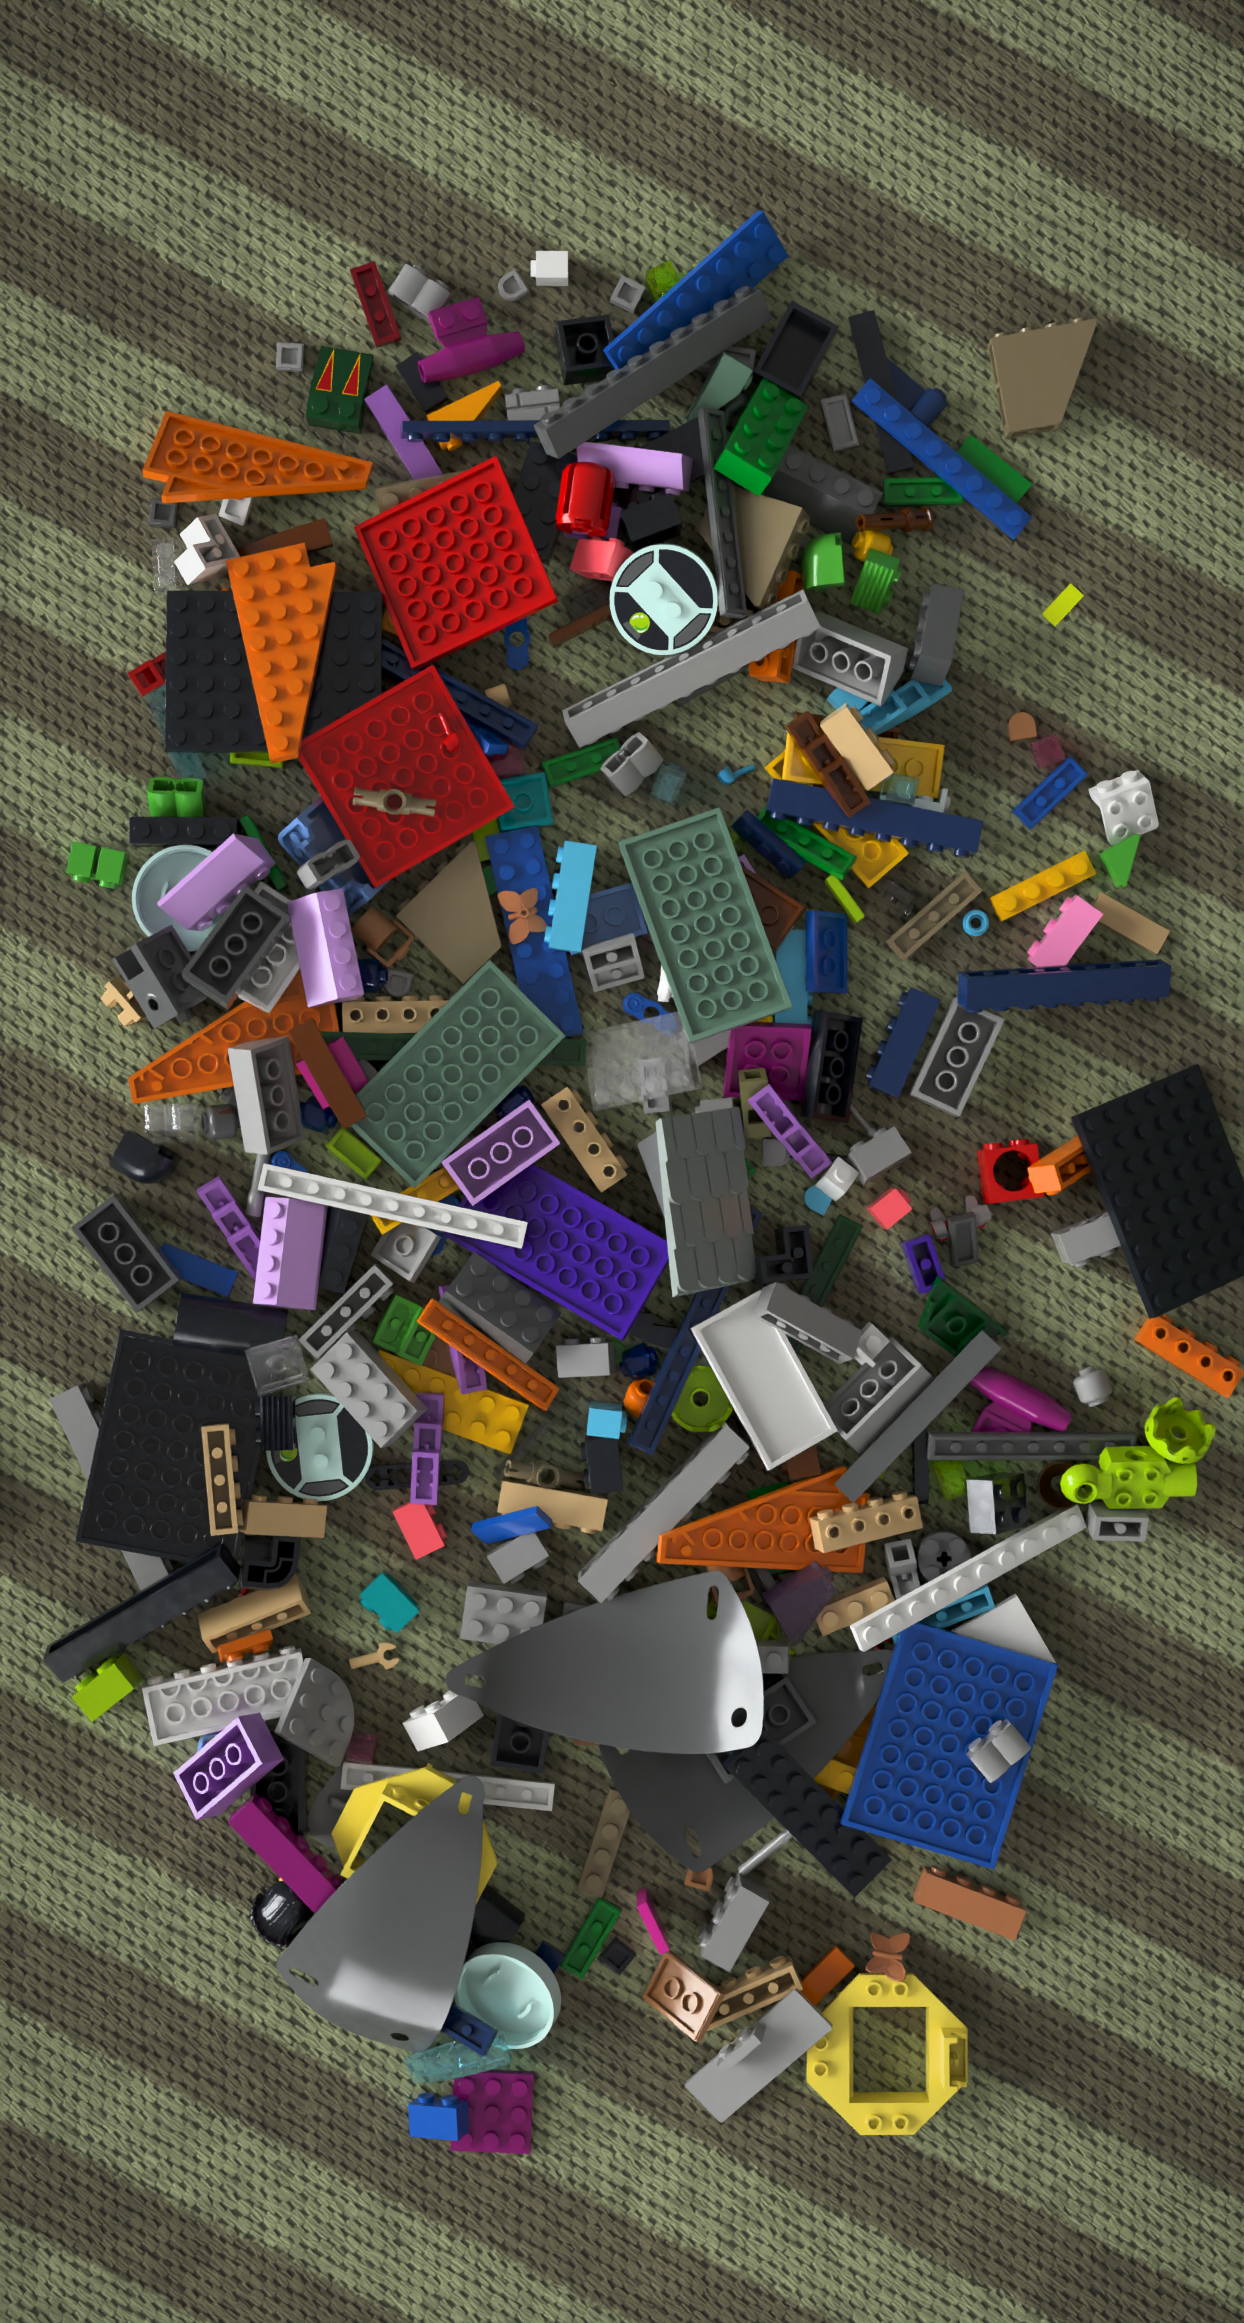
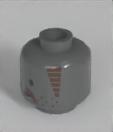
M230 1104L208 1106L205 1112L201 1113L202 1132L213 1140L233 1138L236 1135L237 1128H241L238 1112H235L234 1107Z

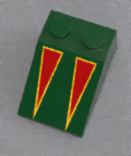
M321 346L309 391L305 415L309 426L361 434L366 407L364 399L367 398L373 354Z

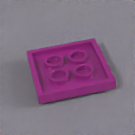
M752 1022L729 1030L723 1087L724 1097L740 1098L738 1070L765 1068L768 1084L773 1087L783 1100L802 1101L812 1030L811 1025Z
M455 2068L453 2095L458 2096V2099L468 2100L469 2133L459 2141H451V2151L530 2154L534 2072Z

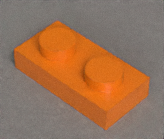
M269 1629L219 1645L218 1655L220 1661L232 1663L243 1659V1655L252 1652L254 1655H258L268 1651L269 1647L273 1644L271 1630Z

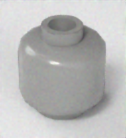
M1094 1366L1079 1370L1080 1376L1074 1379L1073 1384L1080 1402L1088 1403L1089 1407L1108 1401V1396L1111 1395L1113 1390L1106 1371L1102 1369L1095 1370Z

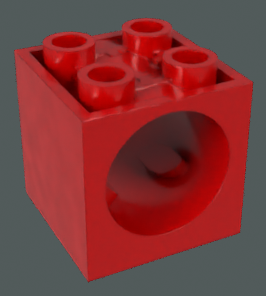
M1029 1139L1009 1141V1146L1003 1147V1142L983 1144V1150H976L983 1203L993 1204L1044 1197V1192H1034L1027 1169L1039 1161L1037 1143H1030ZM1007 1151L1015 1152V1156L1024 1161L1026 1167L1025 1177L1018 1183L1019 1186L1012 1190H1005V1186L996 1181L993 1174L994 1165L1000 1159V1155Z

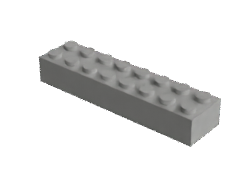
M725 1421L720 1428L713 1431L578 1572V1582L600 1603L605 1599L610 1601L619 1592V1584L624 1579L628 1582L638 1572V1564L642 1560L647 1562L656 1553L657 1550L655 1548L659 1541V1535L673 1530L679 1521L682 1523L686 1522L694 1513L692 1509L698 1501L701 1504L704 1503L712 1494L711 1488L717 1482L722 1484L731 1474L730 1468L735 1463L740 1465L748 1457V1449L750 1448L748 1442Z

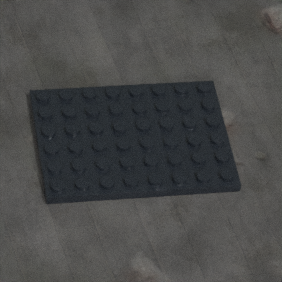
M167 590L166 752L268 753L233 591ZM332 591L302 740L382 694V592Z
M1199 1064L1185 1068L1071 1117L1149 1319L1156 1318L1244 1276V1180Z
M120 1329L75 1542L187 1563L223 1543L234 1559L238 1561L243 1532L239 1531L240 1526H238V1533L211 1536L201 1427L229 1423V1429H235L236 1445H231L232 1456L237 1455L238 1472H233L234 1483H240L241 1499H236V1509H242V1499L251 1498L261 1450V1444H256V1429L260 1428V1418H256L255 1404L256 1401H260L262 1395H272L279 1362L173 1346V1339Z

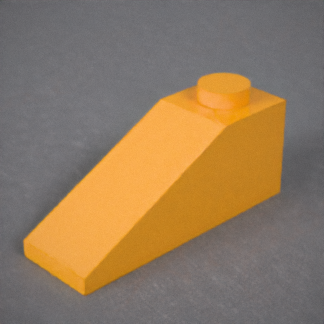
M497 381L426 415L427 420L481 421L502 393L500 382ZM450 438L449 442H438L442 451L445 449L453 451L463 445L461 438Z

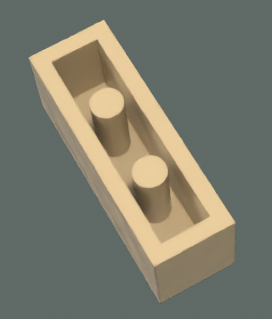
M846 702L821 720L820 727L868 791L894 773V766L892 764L895 763V760L887 749L882 751L878 746L877 742L880 740L871 727L866 729L862 724L861 720L864 718L855 705L851 708Z
M251 1495V1499H242L243 1526H240L239 1531L245 1534L324 1538L327 1506L319 1503L318 1499L304 1498L303 1502H294L293 1497L277 1496V1501L267 1500L268 1496Z
M881 1577L810 1607L822 1636H825L856 1623L895 1600L886 1579Z

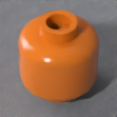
M637 1379L629 1385L624 1397V1407L631 1415L639 1418L654 1385L653 1381Z

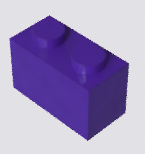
M922 1234L900 1242L918 1293L923 1294L931 1291L937 1276L946 1281L930 1234Z

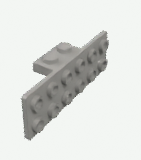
M794 1988L750 2027H745L732 2043L725 2044L718 2055L686 2081L685 2087L722 2123L832 2030L833 2025L797 1988Z

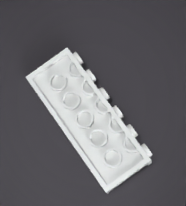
M291 1645L280 1648V1653L269 1655V1652L266 1651L262 1654L253 1655V1659L243 1661L241 1659L232 1663L226 1661L227 1665L216 1667V1663L201 1666L200 1671L190 1673L189 1669L180 1670L173 1673L174 1677L163 1679L162 1675L148 1678L147 1683H144L142 1686V1692L153 1745L157 1746L222 1731L238 1716L260 1712L264 1721L281 1717L303 1664L301 1648L295 1649V1646Z

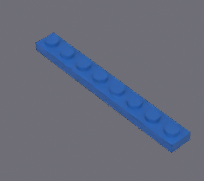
M871 378L853 398L852 402L1012 540L1018 536L1032 517Z

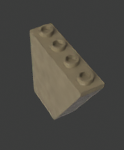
M1080 317L1072 320L1069 324L1061 325V322H1053L1046 325L1045 328L1036 330L1035 327H1027L1021 329L1019 333L1010 335L1009 332H1000L990 339L987 347L1005 439L1058 429L1097 325L1096 318L1088 320L1087 317Z
M733 486L744 591L755 607L761 611L777 602V593L781 584L787 579L792 559L796 558L801 538L809 529L810 517L802 507L764 495L759 497L751 491ZM707 508L697 531L713 550L709 510Z
M473 841L468 845L465 842L461 844L454 852L456 857L450 863L447 861L443 862L435 871L437 876L430 882L425 880L416 889L418 894L411 901L407 898L397 908L399 913L396 915L463 985L488 960H491L502 950L476 844Z

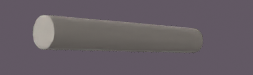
M785 1829L738 1867L740 1874L746 1876L794 1836Z

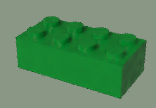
M763 378L750 397L713 469L760 497L773 478L809 406Z

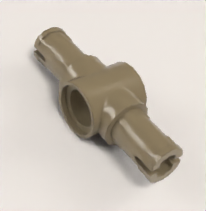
M355 787L354 795L363 796V798L353 797V805L375 807L377 811L388 812L392 815H410V813L434 817L435 809H429L426 806L435 807L436 799L412 797L411 793H404L397 789L373 791ZM395 794L399 795L403 801L402 806L397 810L390 809L387 806L388 797Z
M507 1460L506 1466H509V1468L504 1469L506 1477L526 1479L528 1483L538 1484L545 1489L559 1487L560 1485L581 1489L583 1484L579 1483V1481H584V1474L582 1472L563 1470L562 1467L551 1465L544 1460L529 1462V1464ZM548 1469L547 1477L541 1480V1473Z

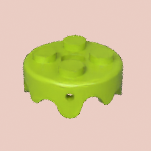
M705 1365L693 1366L671 1414L679 1425L691 1432H711L717 1430L728 1419L733 1410V1406L712 1367ZM697 1391H704L708 1395V1401L706 1404L698 1406L693 1402V1395Z
M1174 1397L1163 1405L1157 1404L1145 1423V1435L1151 1447L1164 1458L1181 1464H1191L1202 1459L1209 1450L1216 1431L1214 1424H1206L1200 1410H1185L1183 1408V1400L1180 1397ZM1173 1433L1179 1434L1182 1438H1177Z

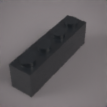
M130 817L129 844L134 847L194 845L202 848H218L232 834L241 835V822L238 818Z

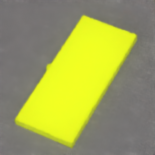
M1070 583L1042 615L1056 626L1071 612L1070 610L1084 595Z

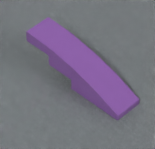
M387 384L364 399L414 480L443 474L423 441L412 443L408 442L407 439H401L402 421L410 420Z
M770 1084L748 1099V1102L780 1143L782 1142L811 1179L832 1164L829 1156Z
M219 1175L198 1188L197 1193L212 1213V1217L227 1237L229 1245L256 1282L261 1238Z
M450 1284L438 1286L440 1299ZM449 1345L460 1393L463 1395L486 1390L485 1369Z
M417 1393V1397L428 1409L415 1421L410 1504H438L445 1393Z

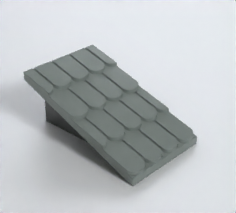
M734 1107L659 1119L656 1121V1132L638 1143L637 1146L665 1219L672 1297L749 1282L755 1279L756 1263L751 1236L754 1234L747 1193L749 1182L744 1157L746 1146L740 1108Z

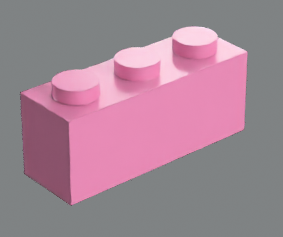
M1075 895L1072 899L1067 897L1059 908L1062 911L1057 920L1052 918L1044 928L1043 932L1046 935L1040 942L1036 940L1027 951L1030 955L1027 960L1036 967L1066 965L1103 914L1078 895Z

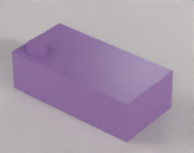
M259 1712L238 1716L174 1772V1775L196 1820L221 1814L284 1758Z

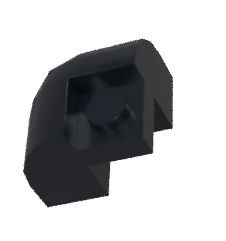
M127 1130L112 1156L110 1167L133 1181L142 1184L159 1183L167 1179L174 1172L182 1157L161 1144L153 1143L133 1130Z
M244 1535L241 1562L239 1564L241 1569L238 1587L268 1591L277 1590L286 1585L295 1575L298 1566L301 1538L288 1536L267 1538Z

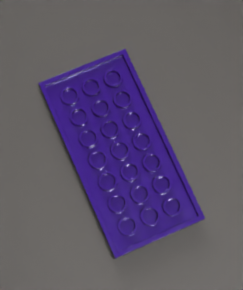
M533 1163L472 1206L464 1195L458 1206L528 1222L522 1249L449 1232H443L442 1234L469 1251L476 1252L491 1264L622 1341L625 1340L669 1263L666 1240Z

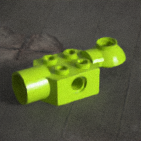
M1151 1446L1105 1447L1099 1455L1100 1459L1098 1462L1101 1470L1090 1464L1074 1465L1063 1474L1060 1482L1061 1491L1065 1497L1075 1503L1086 1504L1095 1499H1103L1108 1509L1162 1508L1169 1497L1195 1496L1197 1491V1471L1195 1463H1175L1158 1454Z

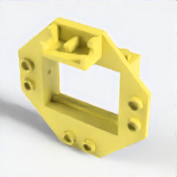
M428 1763L426 1767L356 1786L331 1833L343 1865L340 1875L348 1879L366 1861L357 1856V1853L384 1801L416 1816L427 1805L459 1781L432 1768L433 1765ZM463 1792L458 1810L461 1814H467L472 1795ZM484 1820L481 1868L476 1904L498 1863Z
M859 1973L841 1992H836V1998L821 2012L832 2023V2030L806 2051L807 2083L860 2135H914L961 2087H967L968 2029L913 1973H906V1979L903 1982L893 1981L885 1973ZM853 2007H926V2092H853Z

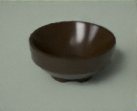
M1066 1461L1052 1462L1046 1465L1038 1475V1494L1041 1500L1051 1508L1065 1510L1078 1504L1066 1498L1062 1491H1054L1051 1487V1480L1055 1476H1063L1069 1468L1074 1466L1072 1463Z

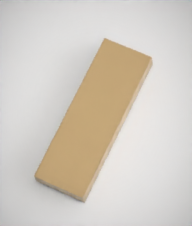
M1102 892L1099 893L1092 905L1103 914L1098 923L1154 955L1158 954L1170 933L1169 930Z

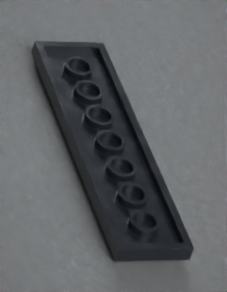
M763 1727L759 1740L753 1746L735 1750L722 1763L854 1898L892 1860L865 1831L841 1824L840 1820L843 1809Z

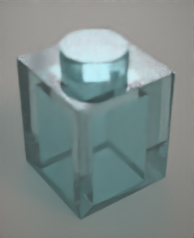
M669 763L668 766L662 764L650 797L674 807L687 777V774L683 773L684 769L672 763Z
M892 773L883 780L880 800L903 805H914L919 778Z

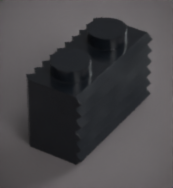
M262 1395L260 1401H256L255 1415L256 1418H260V1428L256 1429V1444H261V1451H285L296 1448L295 1395Z

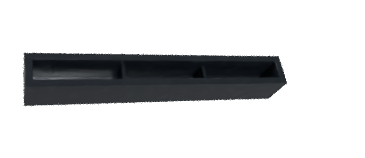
M222 1543L49 1644L43 1661L62 1683L70 1678L76 1679L87 1668L100 1665L111 1654L122 1652L135 1640H143L151 1631L158 1627L163 1628L167 1626L178 1615H186L195 1605L202 1601L204 1603L210 1601L219 1591L232 1588L239 1580L241 1566Z

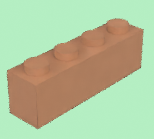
M933 1865L931 1869L923 1867L913 1893L916 1903L1015 1941L1026 1913L1021 1899L1011 1894H1006L1005 1897L998 1895L996 1890L988 1885L982 1884L981 1888L971 1884L972 1881L961 1875H957L956 1878L946 1875V1870Z

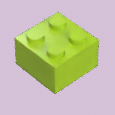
M124 1653L118 1658L112 1655L96 1670L98 1672L97 1675L92 1671L75 1686L78 1691L72 1698L91 1722L130 1693L143 1679Z

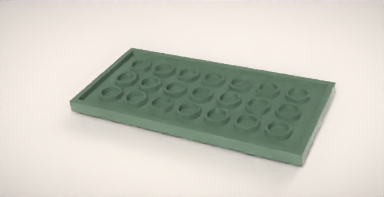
M720 807L618 842L690 1044L792 1009L791 1001Z
M488 960L357 1093L368 1117L353 1124L351 1127L403 1178L416 1188L537 1066L565 1035Z

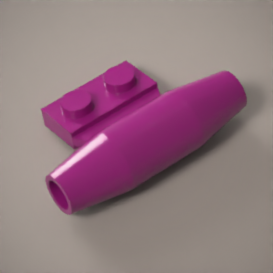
M475 297L429 311L428 317L436 340L445 348L418 361V369L424 383L462 378L495 368L525 352L524 341L518 331L486 335L488 321L480 298Z
M985 1366L969 1383L993 1401L983 1407L971 1428V1432H1031V1422L1063 1432L1071 1420L1072 1413L1049 1395L1008 1373Z

